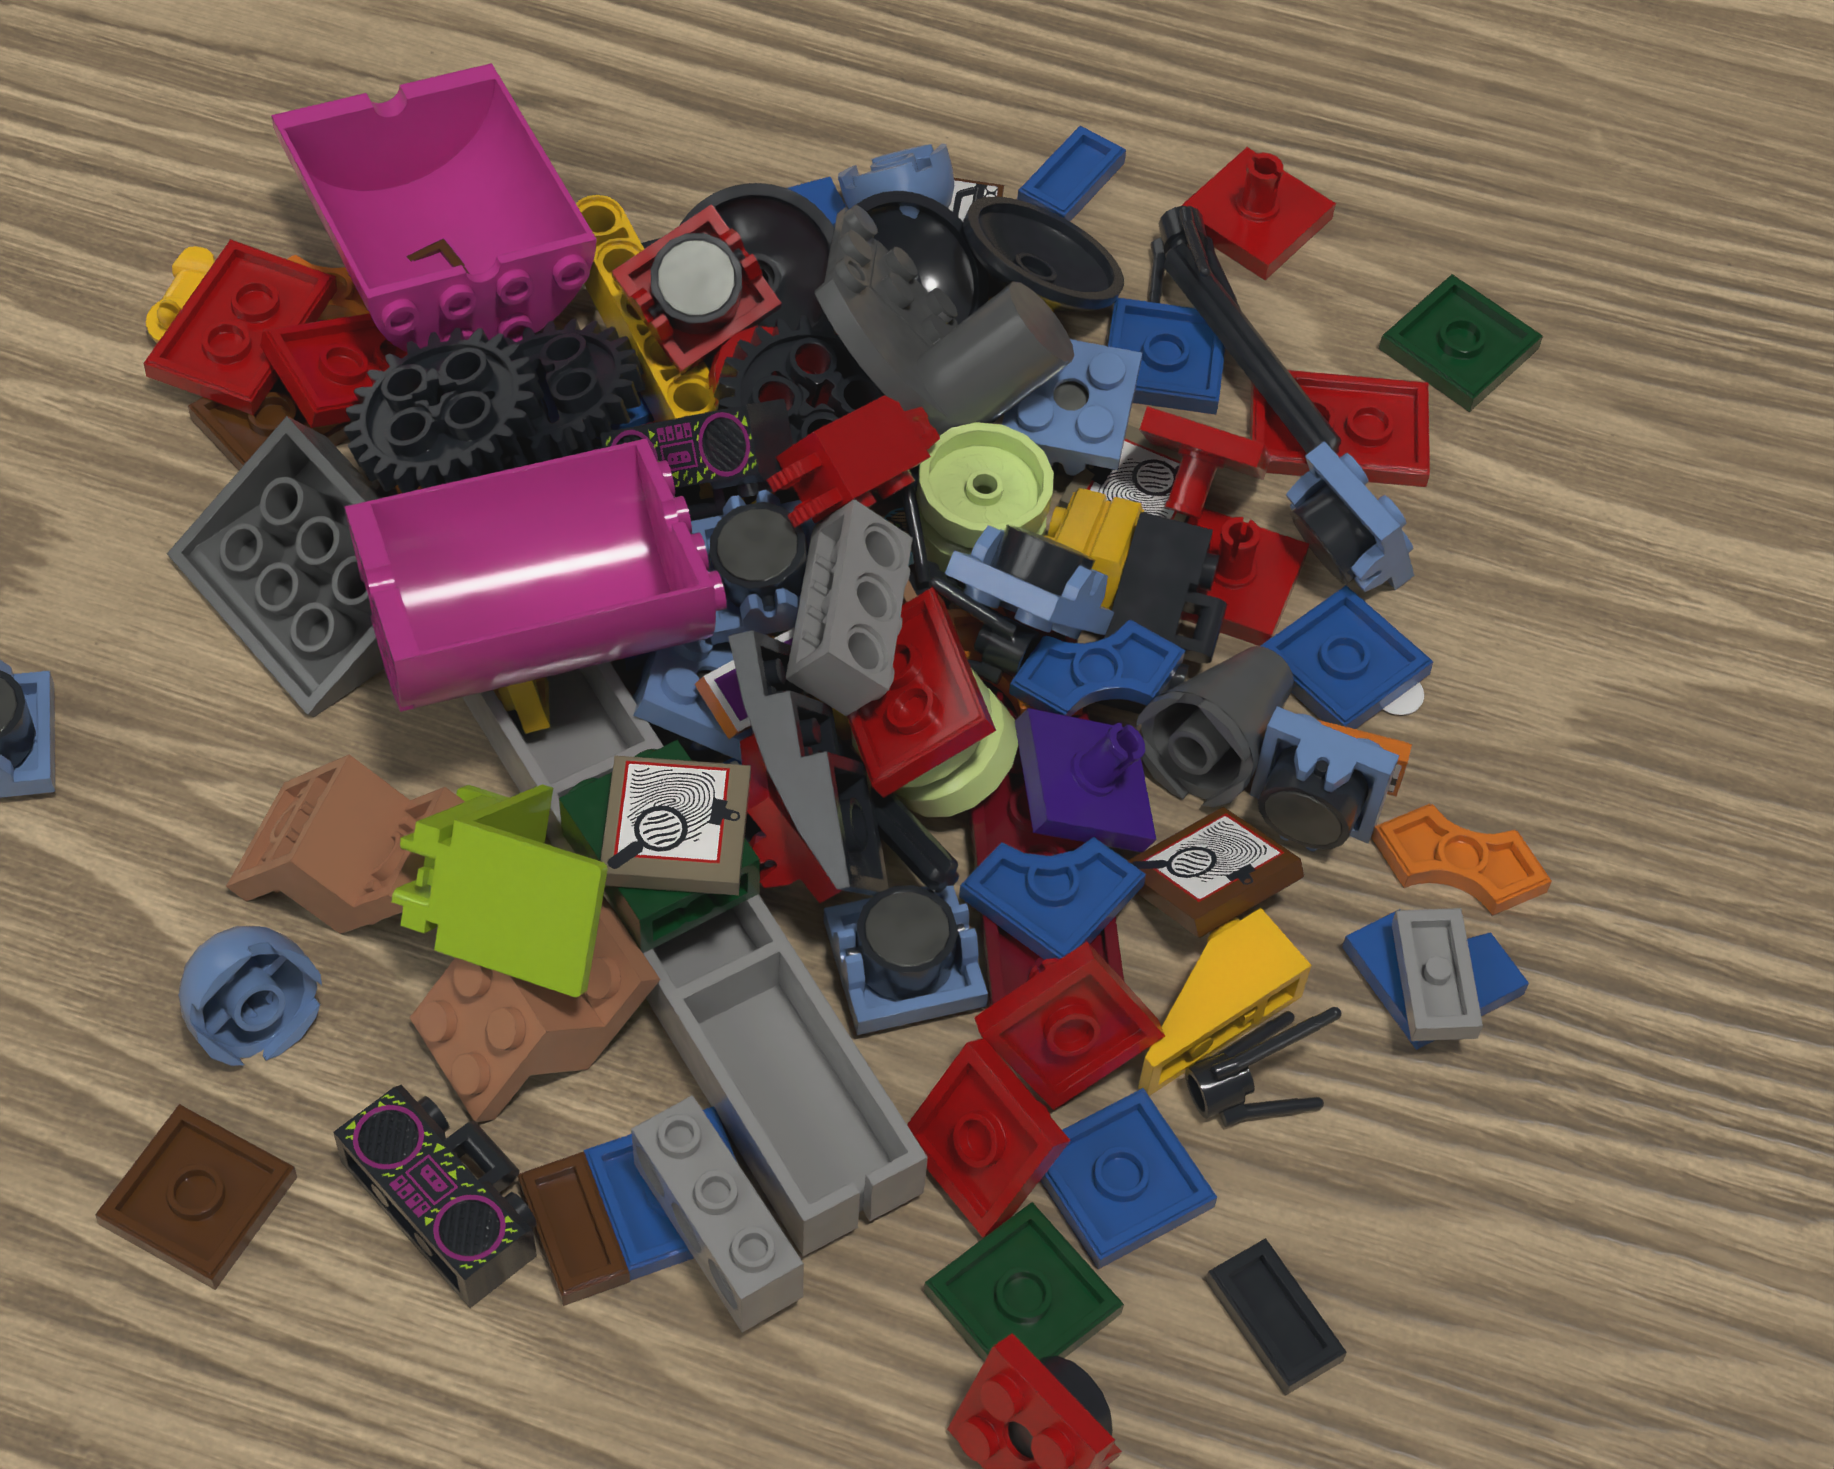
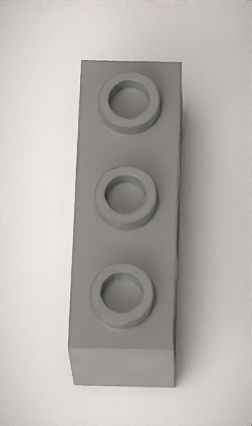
M855 499L813 527L786 674L788 681L845 716L870 701L880 699L889 691L895 675L893 661L897 636L900 633L903 622L901 610L905 586L910 576L908 564L913 537Z
M693 1095L631 1128L636 1168L741 1332L748 1330L803 1298L804 1263Z

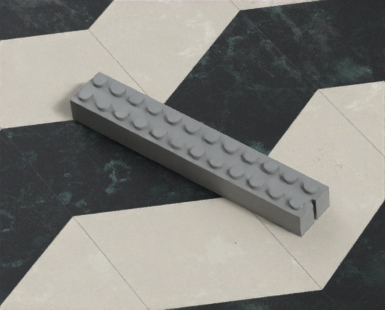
M610 662L548 676L550 727L526 734L516 710L507 712L502 701L498 699L493 690L462 697L520 793L541 784L553 787L546 836L552 846L573 853L575 852L562 834L559 798L568 794L576 784L585 779L600 778L613 771L614 756L634 757L644 750L663 747L648 721L633 716L636 703ZM759 894L643 953L661 979L646 997L647 1002L711 1107H715L722 1125L802 1256L858 1228L860 1211L863 1210L869 1221H872L924 1193L927 1155Z

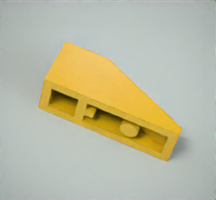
M1262 908L1257 909L1242 920H1239L1238 917L1233 918L1214 929L1209 935L1205 949L1162 1025L1165 1037L1151 1045L1145 1056L1138 1085L1139 1090L1144 1088L1149 1096L1183 1075L1187 1067L1194 1065L1199 1060L1214 1055L1302 997L1312 965Z

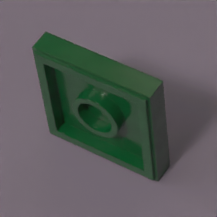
M1451 274L1382 335L1379 349L1470 412L1539 349L1543 335Z
M1033 1202L928 1279L924 1284V1293L984 1362L992 1347L1012 1333L1038 1360L1048 1356L1066 1358L1121 1315L1124 1307L1123 1302Z

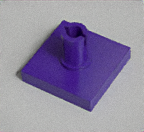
M1027 708L1015 720L1033 833L1087 842L1095 837L1106 846L1137 852H1144L1157 840L1141 761L1145 753V742L1141 734L1134 727L1128 724L1122 727V723L1109 725Z

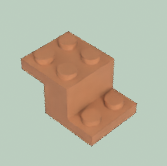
M350 754L284 782L226 887L246 902L273 891L275 893L281 891L339 934L368 924L374 925L382 919L402 913L403 906L391 902L393 892L396 888L416 880L418 869L424 866V856L400 848L401 837L415 831L416 821L465 801L447 787H442L409 800Z
M603 895L586 993L579 997H572L454 958L410 1016V1019L475 1122L496 1119L530 1075L589 1069L661 979Z

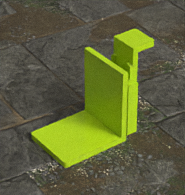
M541 784L512 797H506L475 786L466 785L460 787L456 793L458 797L465 801L464 803L416 821L415 831L401 837V849L424 856L425 860L424 866L418 869L417 879L396 888L393 892L391 902L403 906L400 926L421 933L437 928L434 951L572 997H579L587 992L608 868L604 862L545 844L553 787Z

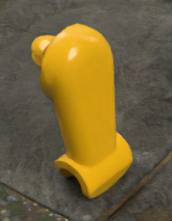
M197 246L184 249L173 263L172 273L175 278L162 299L151 307L146 317L148 333L156 343L159 342L215 262L212 252L208 249Z

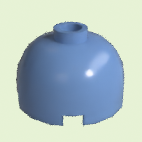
M932 144L873 158L871 159L873 163L870 166L871 171L859 175L856 165L838 173V180L848 209L867 197L888 191H907L921 194L936 200L947 208L952 202L954 176L947 144H941L935 150H933ZM900 206L899 208L904 215L914 219L917 218L919 210L912 206Z
M235 926L216 933L195 950L185 964L178 994L181 1014L189 1031L212 1059L230 1066L245 1065L240 1058L252 1057L264 1050L263 1058L269 1060L281 1055L299 1041L316 1019L320 1003L316 1000L315 994L317 982L322 985L321 974L301 948L286 935L267 927Z

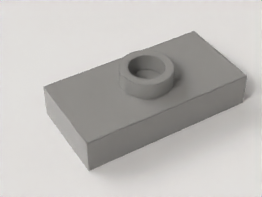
M1462 909L1396 910L1391 924L1411 1041L1478 1039L1483 1024Z

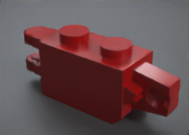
M884 395L819 428L776 456L782 470L768 478L767 482L773 492L786 490L792 486L795 489L802 503L795 506L793 511L787 515L794 528L811 519L815 524L854 499L868 508L876 503L872 492L877 490L881 499L884 500L915 482L910 470L931 457L927 450L940 439L936 428L930 424L928 415L923 407L904 411L899 402Z

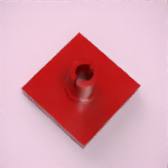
M1246 147L1181 206H1191L1200 211L1203 216L1206 234L1212 238L1214 248L1263 280H1267L1333 219L1336 203L1284 171V165L1277 156L1271 153H1256Z
M1149 406L1146 408L1139 428L1151 444L1178 452L1177 454L1183 456L1169 499L1164 507L1196 519H1201L1203 515L1202 510L1217 468H1227L1264 480L1271 460V456L1263 443Z
M1203 508L1201 519L1190 517L1187 523L1213 530L1209 553L1220 555L1212 590L1199 589L1198 593L1222 599L1227 603L1220 633L1261 646L1272 638L1276 632L1305 562L1309 543L1259 527L1251 519L1247 523L1244 522V517H1230ZM1185 612L1183 620L1196 624L1199 615Z
M1088 941L1061 959L1050 958L1043 960L1042 964L1045 970L1042 972L1035 965L1029 974L1027 982L974 1017L980 1035L988 1041L994 1050L1053 1110L1165 1037L1158 1018Z
M985 1038L965 1044L907 1124L928 1157L927 1170L982 1238L986 1237L1014 1215L1071 1141L1051 1118L1047 1108L1035 1099Z

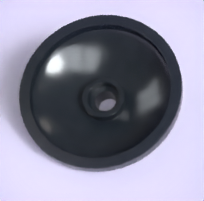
M747 183L731 186L713 193L698 203L686 215L680 225L712 204L728 228L737 231L741 236L743 246L748 254H753L757 259L762 273L768 279L769 286L782 304L781 309L756 326L774 327L776 320L782 318L793 331L797 329L801 315H806L812 329L821 330L827 316L815 295V290L825 282L835 228L815 204L802 195L784 187L764 183Z
M907 191L878 193L856 204L864 209L874 221L878 231L874 239L879 241L888 251L894 247H899L905 251L917 268L918 274L914 278L928 292L934 288H939L951 299L957 310V316L954 319L958 325L988 302V272L974 255L968 244L963 221L946 206L927 196ZM900 206H912L918 209L917 218L914 219L904 215L899 209Z
M984 197L970 205L963 220V228L968 244L989 275L1003 288L1012 282H1020L1033 290L1051 310L1094 311L1108 307L1118 299L1124 287V276L1121 268L1113 256L1097 240L1072 222L1047 209L1013 198Z

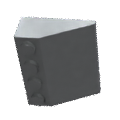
M286 416L168 551L167 555L304 712L309 716L315 717L385 669L371 621L372 612L365 582L361 581L344 507L383 497L326 436Z

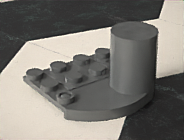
M854 205L849 210L845 207L837 214L825 282L815 290V295L834 330L870 379L886 396L899 402L904 411L923 407L928 415L930 424L936 428L939 436L952 427L974 422L992 424L1072 362L1075 355L1073 345L1066 330L1049 306L1027 286L1020 282L1010 283L958 325L954 319L957 316V310L951 299L939 288H934L928 292L914 278L917 276L918 271L908 254L899 247H894L888 251L879 241L874 239L878 232L877 227L864 209Z

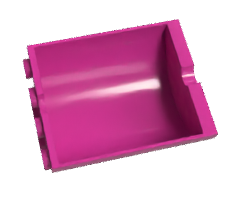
M492 63L401 84L397 94L389 101L383 103L372 102L367 93L271 115L276 136L374 323L383 336L401 350L407 352V342L409 341L416 343L420 349L428 346L429 336L433 332L437 333L441 342L448 341L455 328L461 329L466 340L478 328H482L488 340L501 333L505 338L507 337L518 342L523 339L524 328L529 327L536 333L544 328L549 321H553L569 305L589 278L596 252L597 239ZM444 238L465 264L464 267L470 274L466 273L462 265L452 267L440 252L412 262L406 256Z
M647 438L344 506L361 581L365 582L370 602L371 621L391 691L400 712L712 637L715 631L716 611L727 608L725 590L719 572L717 570L708 572L709 561L700 532L691 534L692 525L686 501L683 496L675 497V486L669 464L666 460L657 462Z

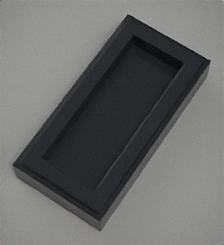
M1266 1238L1208 1271L1205 1281L1285 1396L1344 1361L1347 1353Z

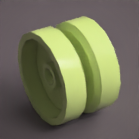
M974 422L950 428L941 434L940 439L927 450L931 457L919 465L916 500L927 559L938 564L941 571H946L954 550L971 555L976 541L988 525L999 530H1005L1006 525L1009 524L1042 536L1045 535L1046 519L1053 495L1054 472L1045 452L1027 435L1002 424Z
M973 669V675L996 731L893 792L908 809L925 817H950L975 807L998 788L1014 762L1018 748L1015 719L996 695L985 686ZM851 728L852 746L862 759L861 753L859 751L856 739Z

